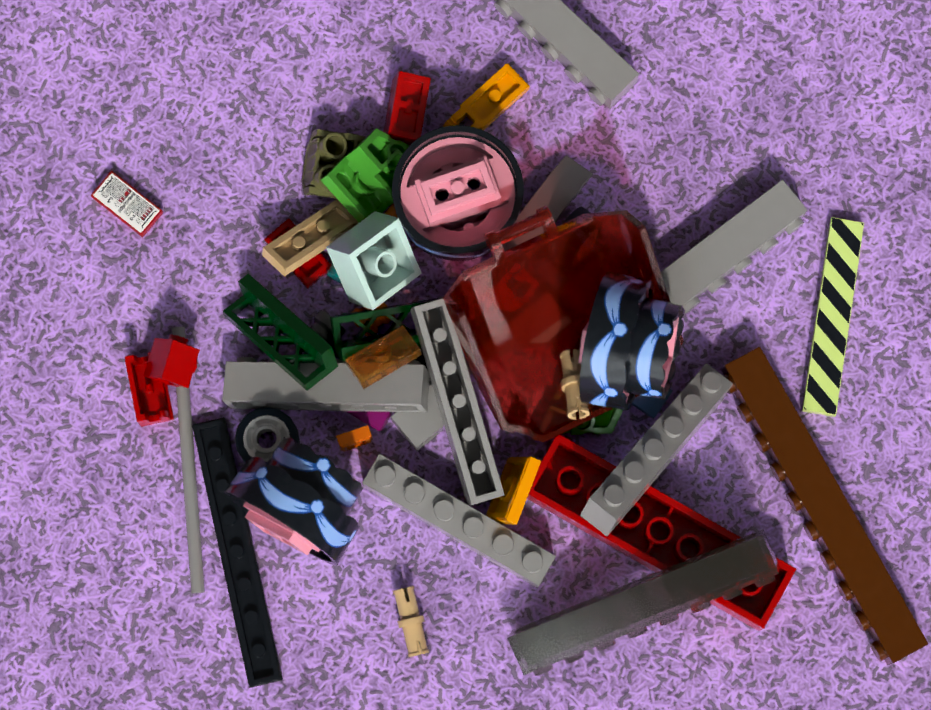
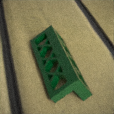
M250 274L245 275L238 281L243 296L223 310L225 318L306 391L338 367L332 346ZM248 305L255 310L254 318H239L237 316ZM259 326H274L276 328L275 336H259ZM294 344L296 346L295 355L279 354L280 345ZM300 363H315L319 366L307 377L300 372Z
M447 296L449 305H453L454 324L459 341L472 339L471 325L463 320L461 296ZM446 297L330 316L335 356L342 361L421 348L416 328L409 329L402 324V321L411 308ZM400 313L397 319L392 316V314ZM380 316H386L394 322L386 334L377 335L369 329L376 318ZM362 319H368L365 324L359 321ZM353 321L361 327L354 339L342 341L340 323ZM399 326L404 329L403 331L395 332ZM366 332L372 335L369 337H363Z

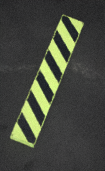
M834 217L830 219L802 412L835 417L837 413L864 228L863 222Z

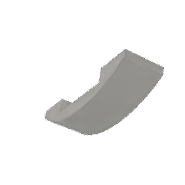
M566 155L521 211L513 231L494 250L489 259L501 268L516 260L524 268L537 247L571 201L577 197L593 173Z

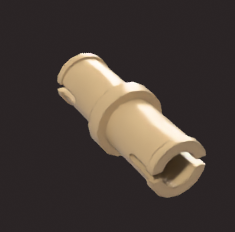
M569 349L560 353L564 378L561 381V389L566 393L568 418L576 420V412L578 411L579 419H583L589 416L590 413L588 405L582 403L580 399L581 363H578L580 351L573 349V357L571 358Z
M414 586L394 590L393 594L395 595L401 620L397 621L398 627L403 629L408 657L429 653L422 622H425L424 616L419 614Z

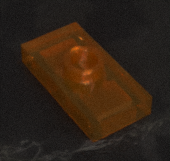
M402 325L345 359V362L361 387L365 389L422 354L418 345Z

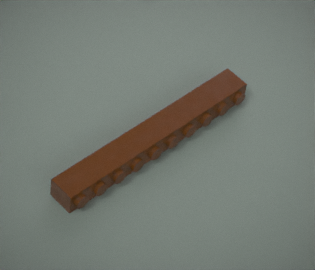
M761 347L726 364L721 371L724 374L723 376L733 383L728 394L734 393L740 403L737 406V410L742 420L746 424L751 422L756 431V434L753 435L756 445L762 453L767 451L773 463L770 464V469L778 482H785L790 491L786 494V497L795 512L800 510L806 520L803 523L806 534L811 541L817 540L823 552L820 553V558L828 571L834 569L840 580L836 585L845 601H852L857 612L853 613L855 621L862 631L868 630L874 642L870 643V646L880 662L885 660L887 665L894 664L928 645L926 638Z

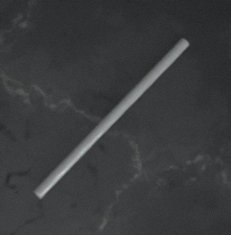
M173 327L172 334L186 338L185 327ZM176 387L191 594L204 593L190 388Z

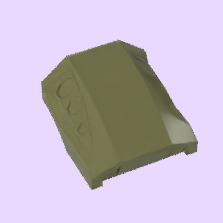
M321 129L314 130L305 151L301 180L304 195L337 199L321 182V179L358 145L365 136Z

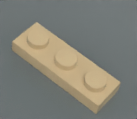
M336 199L263 247L262 256L285 277L324 251L329 244L356 226L358 221Z

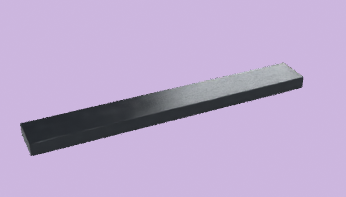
M223 417L193 424L192 428L249 688L282 681V672L248 520L245 518L246 512L235 505L224 494L237 475L226 418Z

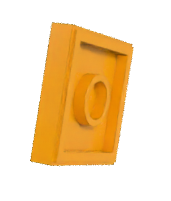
M531 456L507 458L500 477L504 496L491 500L486 516L500 524L517 525L540 466V460Z

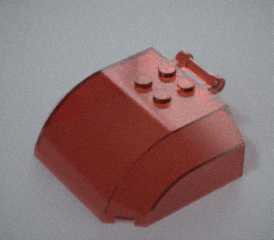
M545 205L537 209L536 214L498 232L492 230L484 234L493 257L462 271L444 295L443 300L472 374L500 428L511 433L516 431L529 435L533 440L545 442L613 409L587 404L589 416L579 419V412L577 411L576 420L568 418L566 393L561 389V381L564 378L560 353L570 349V356L572 358L573 349L580 351L583 329L589 322L599 285L608 271L652 281V284L655 286L653 299L671 303L645 225L627 210L582 214L556 227L553 216ZM538 227H543L544 233L504 251L503 244ZM680 335L679 337L681 343L680 348L684 342L682 335Z

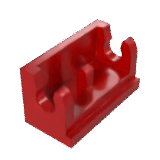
M399 71L393 78L383 131L390 135L392 139L403 141L410 146L421 137L431 78Z
M150 352L144 357H137L136 355L124 357L136 420L141 427L174 420L168 385L143 376Z

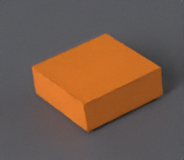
M368 425L336 436L340 449L343 452L371 443L373 440Z

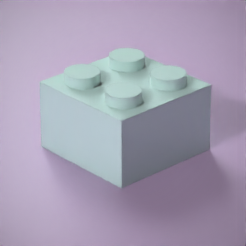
M376 211L326 247L349 302L371 310L377 308L422 274L399 218Z

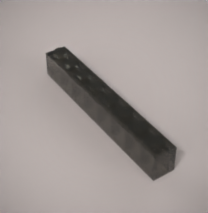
M764 529L514 629L507 639L523 675L533 672L535 676H539L554 668L552 664L565 660L567 664L581 659L585 656L584 651L596 647L597 651L607 649L616 644V638L626 634L628 638L637 637L648 631L646 626L659 622L660 626L672 623L679 619V613L691 609L692 613L702 611L711 606V600L723 596L724 600L737 597L743 593L742 588L755 583L756 587L767 585L776 579L774 575L779 574L780 566Z

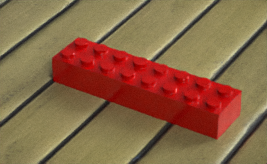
M557 433L540 463L527 497L528 500L758 631L765 628L796 568L652 486L647 489L612 532L605 536L581 517L580 514L589 498L616 466Z

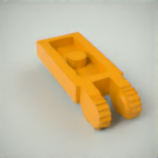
M507 63L460 105V109L444 123L443 127L459 125L467 116L473 122L470 127L485 130L530 89V86Z

